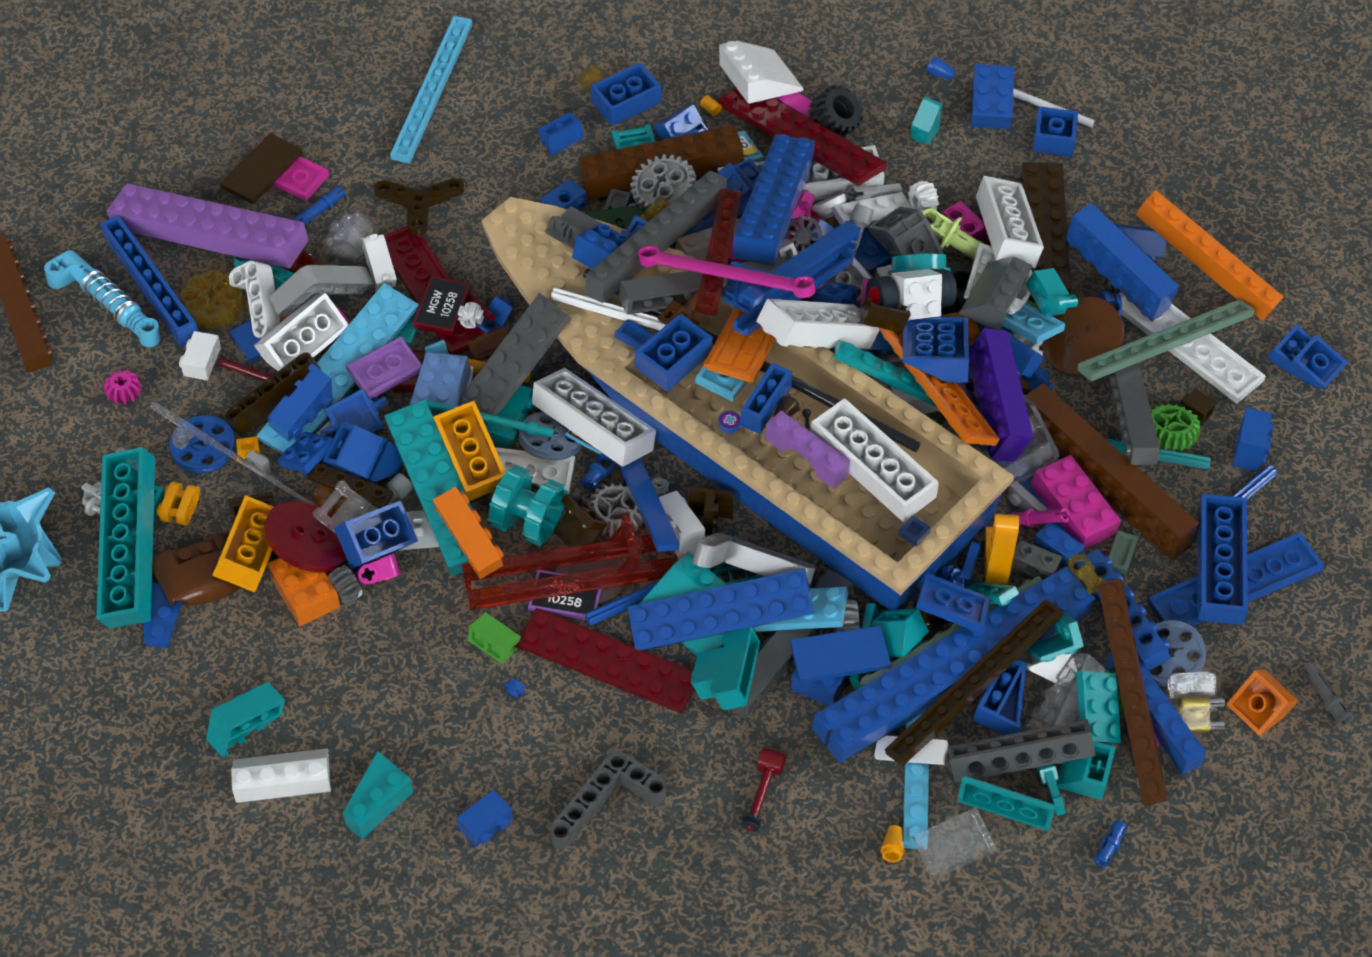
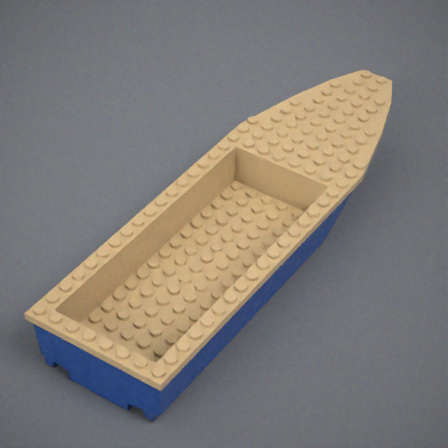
M510 197L481 221L484 232L498 261L527 303L530 305L537 295L541 293L571 317V320L558 335L557 339L576 362L589 372L610 399L656 430L655 441L720 488L733 491L735 499L889 610L905 609L908 602L914 597L915 587H921L925 573L939 577V572L942 571L943 567L951 565L969 547L971 539L977 532L983 530L990 523L1002 492L1014 481V475L967 443H964L960 438L872 378L834 359V353L826 347L813 348L811 346L798 347L795 345L785 347L775 340L765 360L766 362L777 364L792 371L793 376L840 401L845 398L859 411L921 443L916 453L896 443L939 482L937 497L913 515L931 527L930 533L916 547L898 535L899 529L906 521H901L850 473L833 489L816 476L811 464L800 453L792 449H785L782 452L765 440L766 428L763 429L761 434L742 426L735 433L721 431L719 428V416L723 412L734 411L741 417L742 407L765 375L764 372L759 371L755 381L748 382L732 402L695 383V377L702 370L705 359L667 392L635 368L636 350L615 338V332L625 322L624 320L552 300L551 293L554 288L587 296L585 295L586 279L583 277V274L589 267L572 258L574 249L545 233L551 227V224H549L550 218L552 216L561 217L567 211L566 209ZM597 220L602 224L610 226L611 229L618 233H621L622 230L626 231L615 225ZM670 247L663 251L664 253L694 258L684 254L681 250H674ZM657 264L645 267L632 279L688 270ZM613 294L605 301L622 306L619 296ZM724 300L705 302L694 313V317L700 322L698 326L719 336L735 307L724 302ZM643 312V313H646V314H650V315L656 316V315H654V314H652V313H650V312ZM641 326L653 334H656L659 331L645 326ZM792 387L786 395L787 397H794L799 402L800 411L791 418L805 427L803 410L809 409L811 411L809 417L810 431L811 422L830 409V407Z

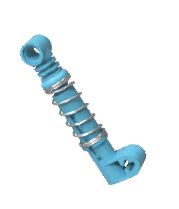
M73 250L66 251L45 264L44 270L49 287L61 289L76 280L84 293L88 296H93L94 302H100L101 308H107V314H113L114 320L139 337L141 345L154 347L160 343L161 337L157 320L145 316L142 313L141 307L125 295L124 291L118 289L117 285L105 277L100 270L93 269Z

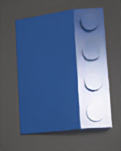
M929 317L908 320L903 329L902 362L945 382L955 384L968 382V317Z

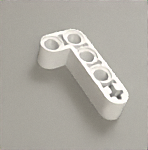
M248 261L234 268L229 275V282L234 287L246 289L253 333L256 337L262 339L280 324V317L269 299V296L275 291L272 269L269 265L256 261Z

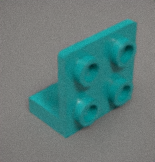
M1063 611L1064 615L1054 624V628L1059 635L1036 642L1027 649L1039 661L1050 662L1056 659V656L1073 654L1077 652V649L1084 647L1077 621Z

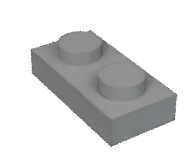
M1014 481L1010 484L1008 498L1014 506L1020 507L1024 512L1028 509L1034 511L1047 510L1019 482Z

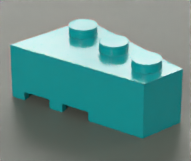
M380 752L376 753L343 811L345 825L361 839L367 836L413 793L411 779Z

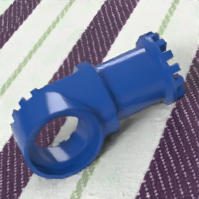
M599 454L594 462L591 463L588 473L580 478L581 485L584 488L587 487L589 491H596L601 479L614 471L615 461L605 454ZM609 461L611 466L604 468L600 465V462Z

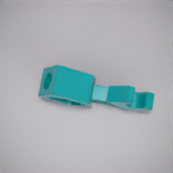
M1055 764L1036 768L1042 786L1047 784L1051 804L1056 805V816L1066 814L1063 799L1056 784L1059 779Z

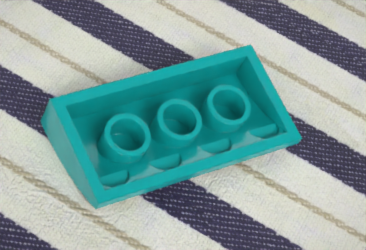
M967 776L962 777L957 800L958 802L1049 831L1056 808L1054 804Z

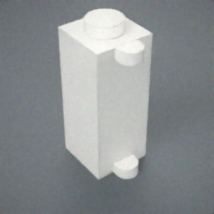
M372 234L363 239L362 247L371 278L375 283V291H378L383 283L390 287H396L397 278L384 235Z

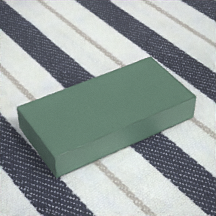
M1117 530L1108 556L1113 564L1111 567L1113 571L1118 570L1121 574H1127L1138 542V536Z

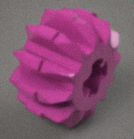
M119 369L116 374L111 372L110 377L105 378L104 392L110 402L114 401L118 405L122 401L126 405L127 400L134 402V397L140 396L141 383L137 375L131 373L128 369L124 372Z

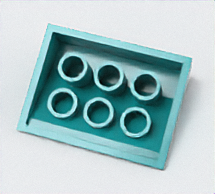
M688 551L670 568L640 604L721 587L726 584L708 568L693 564L694 555ZM725 634L687 641L682 644L697 656L700 652L724 647L721 640Z

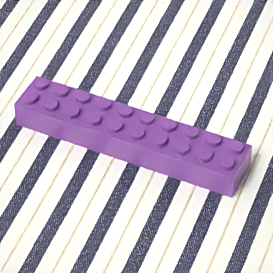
M128 183L106 210L109 219L119 215L132 233L289 269L309 241L304 223L300 221Z

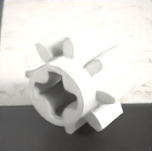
M468 302L465 304V307L460 306L457 313L459 315L458 320L466 328H475L476 324H482L484 311L481 310L480 305L477 303Z

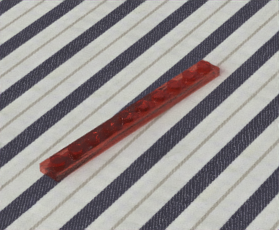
M721 189L706 261L724 265L728 264L741 200V191ZM708 274L702 275L695 313L705 316H717L725 278Z

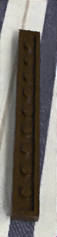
M1046 599L1042 601L886 747V755L903 767L1064 615L1062 609Z

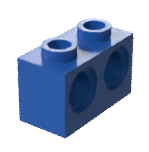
M832 282L816 289L812 295V302L855 305L857 301L856 285Z

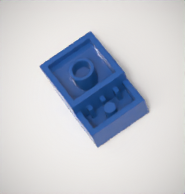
M1297 324L1267 356L1273 363L1298 379L1323 390L1348 363L1347 360L1317 334L1312 338Z

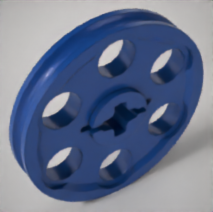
M202 415L189 418L179 424L171 434L169 448L173 461L181 469L190 473L204 474L216 471L230 461L236 449V441L233 430L228 423L218 417ZM195 425L203 426L199 431L192 430V427ZM216 428L224 429L221 434L213 433V430ZM180 438L187 439L185 444L179 445L176 443ZM220 445H229V448L225 451L218 450ZM184 455L193 456L189 461L181 460ZM206 458L214 459L211 464L206 465L202 463Z

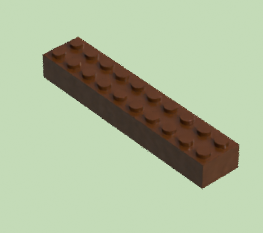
M1043 383L1024 396L1032 432L1036 435L1037 440L1040 443L1046 444L1056 457L1062 459L1072 455L1101 495L1112 505V508L1117 513H1121L1132 527L1140 530L1147 541H1152L1159 548V551L1164 556H1168L1172 561L1192 547L1199 523L1135 465H1131L1130 460Z

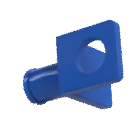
M496 296L488 308L495 315V319L490 322L484 317L482 324H476V326L485 332L503 326L513 309V300L509 297L502 299ZM484 323L491 324L494 329L486 327Z

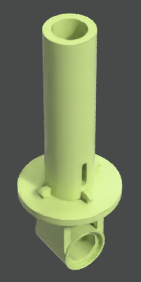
M929 208L923 211V214L933 222L930 225L937 240L940 242L941 249L944 246L947 248L951 245L974 260L978 245L981 242L959 229L961 225L959 226L958 224L962 219L961 217H958L953 222L934 209Z

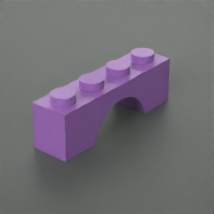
M783 411L776 414L766 424L765 440L782 452L785 449H792L800 453L811 464L816 476L831 488L835 489L849 475L850 459Z

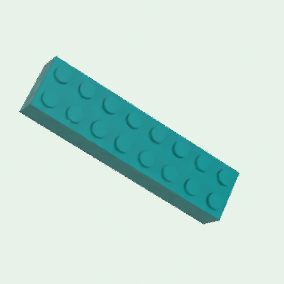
M426 400L384 415L388 429L450 575L454 576L472 569V566L433 504V499L454 487H457L460 493L463 491L465 493V490ZM467 504L472 511L473 509L471 507V504Z
M143 447L102 455L96 619L109 629L151 621L155 457Z

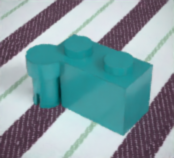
M1054 268L1034 271L1025 283L1044 317L1064 314L1068 308H1075L1078 305V298H1075L1076 295L1069 294Z

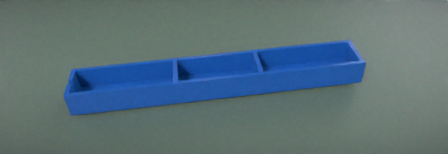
M1066 566L1015 596L1009 604L998 606L986 613L981 633L963 627L815 714L812 729L824 744L828 742L827 748L838 762L841 763L923 714L1045 599L1061 608L1077 621L1090 613L1095 597ZM1054 625L1049 630H1047L1036 642L1047 639L1052 635L1056 634L1057 632L1054 628Z

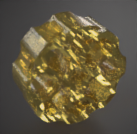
M208 270L204 274L191 277L187 281L186 287L181 290V302L197 326L204 327L207 330H218L220 327L231 325L238 320L239 313L244 310L245 301L242 289L230 284V274L221 273L219 270Z

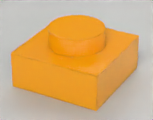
M257 436L236 439L238 460L247 459L246 455L251 450L260 454Z

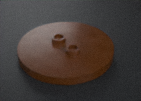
M1097 297L1078 298L1077 307L1068 308L1064 314L1052 316L1065 323L1064 331L1042 341L1043 354L1054 369L1068 376H1084L1077 370L1078 363L1121 347L1124 339V324L1118 311L1109 302Z

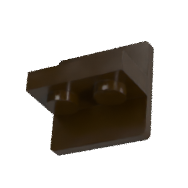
M704 487L689 488V507L695 515L704 516L705 535H712L713 527H718L719 518L732 519L733 491L707 489Z

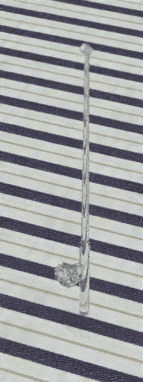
M157 402L151 404L150 409L179 426L172 433V443L175 447H186L189 439L195 436L302 502L315 505Z

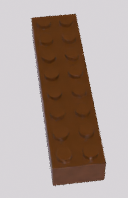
M724 126L718 129L705 130L699 133L685 134L680 137L666 138L660 141L647 142L641 145L627 146L622 149L608 150L602 153L578 157L587 200L607 197L611 189L631 192L630 183H633L632 176H637L635 170H642L641 164L648 165V159L652 162L655 161V156L662 159L663 154L666 155L667 159L673 154L675 160L679 156L682 161L687 160L688 164L692 165L696 178L703 177L709 171L717 173L718 168L725 167L729 163L732 166L744 161V152L736 126Z

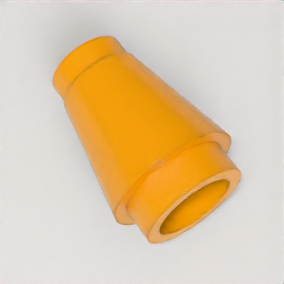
M897 825L888 827L880 850L883 859L888 862H898L904 855L902 828Z

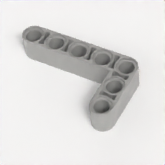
M307 265L299 269L269 296V299L278 316L285 317L294 312L314 293L363 294L366 290H372L375 287V283L364 266Z
M714 533L699 539L692 560L693 564L704 568H711L725 562L765 577L805 568L809 589L816 568L808 562L722 533Z

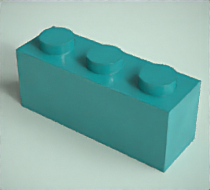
M520 385L497 416L523 422L527 418L528 411H532L535 406L532 404L533 389ZM491 423L485 425L493 444L509 449L511 443H515L518 438V429Z

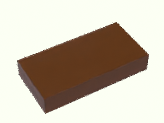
M503 325L467 340L466 343L472 359L480 360L492 355L508 335L506 326Z

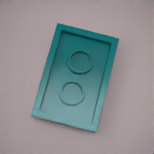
M1092 671L1076 672L1079 721L1088 719L1093 741L1103 744H1120L1117 675Z

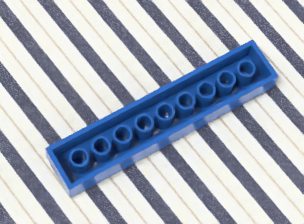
M785 134L775 135L735 232L732 258L771 265L775 264L813 164L815 141L807 138H793Z

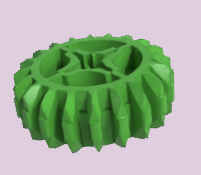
M1159 403L1158 407L1152 406L1150 410L1160 447L1164 448L1165 451L1171 449L1174 452L1176 449L1183 451L1184 448L1190 449L1191 445H1195L1200 435V421L1197 420V415L1192 414V410H1185V406L1178 407L1177 404L1173 406L1169 403L1166 405Z

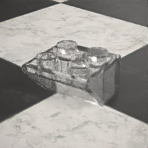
M358 210L350 214L347 213L343 218L334 220L328 228L329 233L323 239V246L319 253L339 259L354 260L363 254V239L372 234L375 224Z

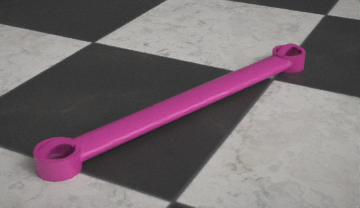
M651 245L642 247L638 251L639 262L645 267L658 264L792 291L798 298H808L815 293L814 279L809 276H801L795 279L659 252L658 247Z

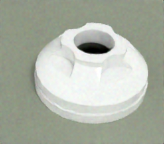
M840 193L811 206L810 209L824 219H828L834 216L832 212L834 205L846 202L845 194Z

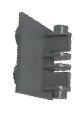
M571 206L561 217L552 216L550 218L549 224H551V227L545 233L574 249L577 235L595 227L601 222Z

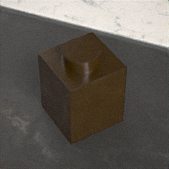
M1195 388L1190 394L1186 393L1180 404L1182 405L1181 407L1185 406V410H1192V414L1197 415V420L1200 421L1201 427L1213 414L1216 401Z

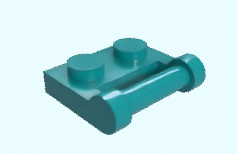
M646 124L641 128L611 131L612 141L616 150L627 146L655 142L650 124Z

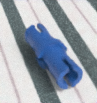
M1118 820L1113 822L1109 833L1102 838V845L1093 858L1096 864L1102 867L1108 866L1112 855L1119 850L1121 839L1128 830L1125 823Z

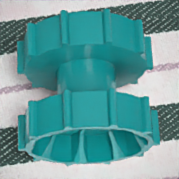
M514 464L513 468L506 470L499 484L496 485L497 488L489 504L490 509L487 520L492 523V527L507 532V529L512 526L514 527L518 518L524 519L522 535L526 537L525 541L541 547L542 543L549 540L565 508L561 500L568 491L564 489V484L549 479L548 482L541 484L537 493L530 491L533 476L529 474L530 470Z

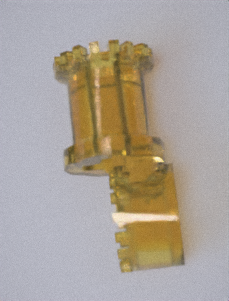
M1072 555L1073 557H1070V560H1068L1071 572L1078 580L1085 584L1089 594H1095L1096 591L1099 592L1098 584L1105 582V580L1099 578L1094 571V566L1085 555ZM1077 561H1084L1085 565L1079 570L1073 568Z

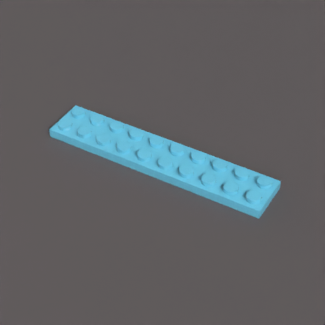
M383 283L318 361V365L322 369L321 371L332 380L333 401L329 407L344 399L351 388L353 389L356 385L353 378L347 372L346 365L391 342L417 311L418 303ZM324 408L318 413L317 418L312 423H307L303 427L301 434L305 431L316 434L328 419ZM269 421L257 435L259 441L281 455L298 438L293 437L288 442L269 427Z

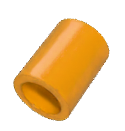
M709 95L704 96L700 101V106L712 116L720 113L722 106Z

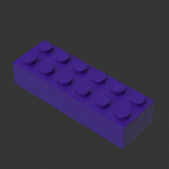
M984 328L969 349L970 378L974 386V396L977 399L978 411L1000 438L996 446L986 445L991 460L1015 462L1034 436L1008 331Z

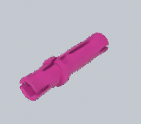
M1067 508L1041 511L1028 509L1025 512L1010 513V515H1019V526L1034 527L1036 524L1068 522L1069 518H1063V516H1070Z

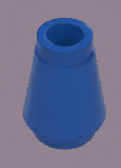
M932 57L926 71L930 72V75L952 81L957 71L939 57Z

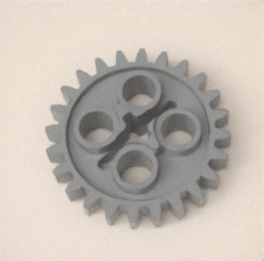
M663 154L662 159L655 156V161L652 162L648 159V165L641 164L642 170H635L637 176H632L633 183H630L635 203H638L641 209L645 207L646 212L652 209L653 213L656 214L658 210L662 211L696 183V175L692 165H689L687 160L682 161L680 156L675 160L673 154L667 159L666 155Z

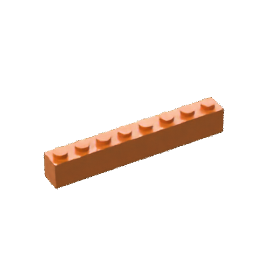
M1157 190L1144 201L1137 211L1136 215L1234 298L1237 300L1242 299L1255 309L1254 314L1259 319L1264 320L1283 299L1284 296Z

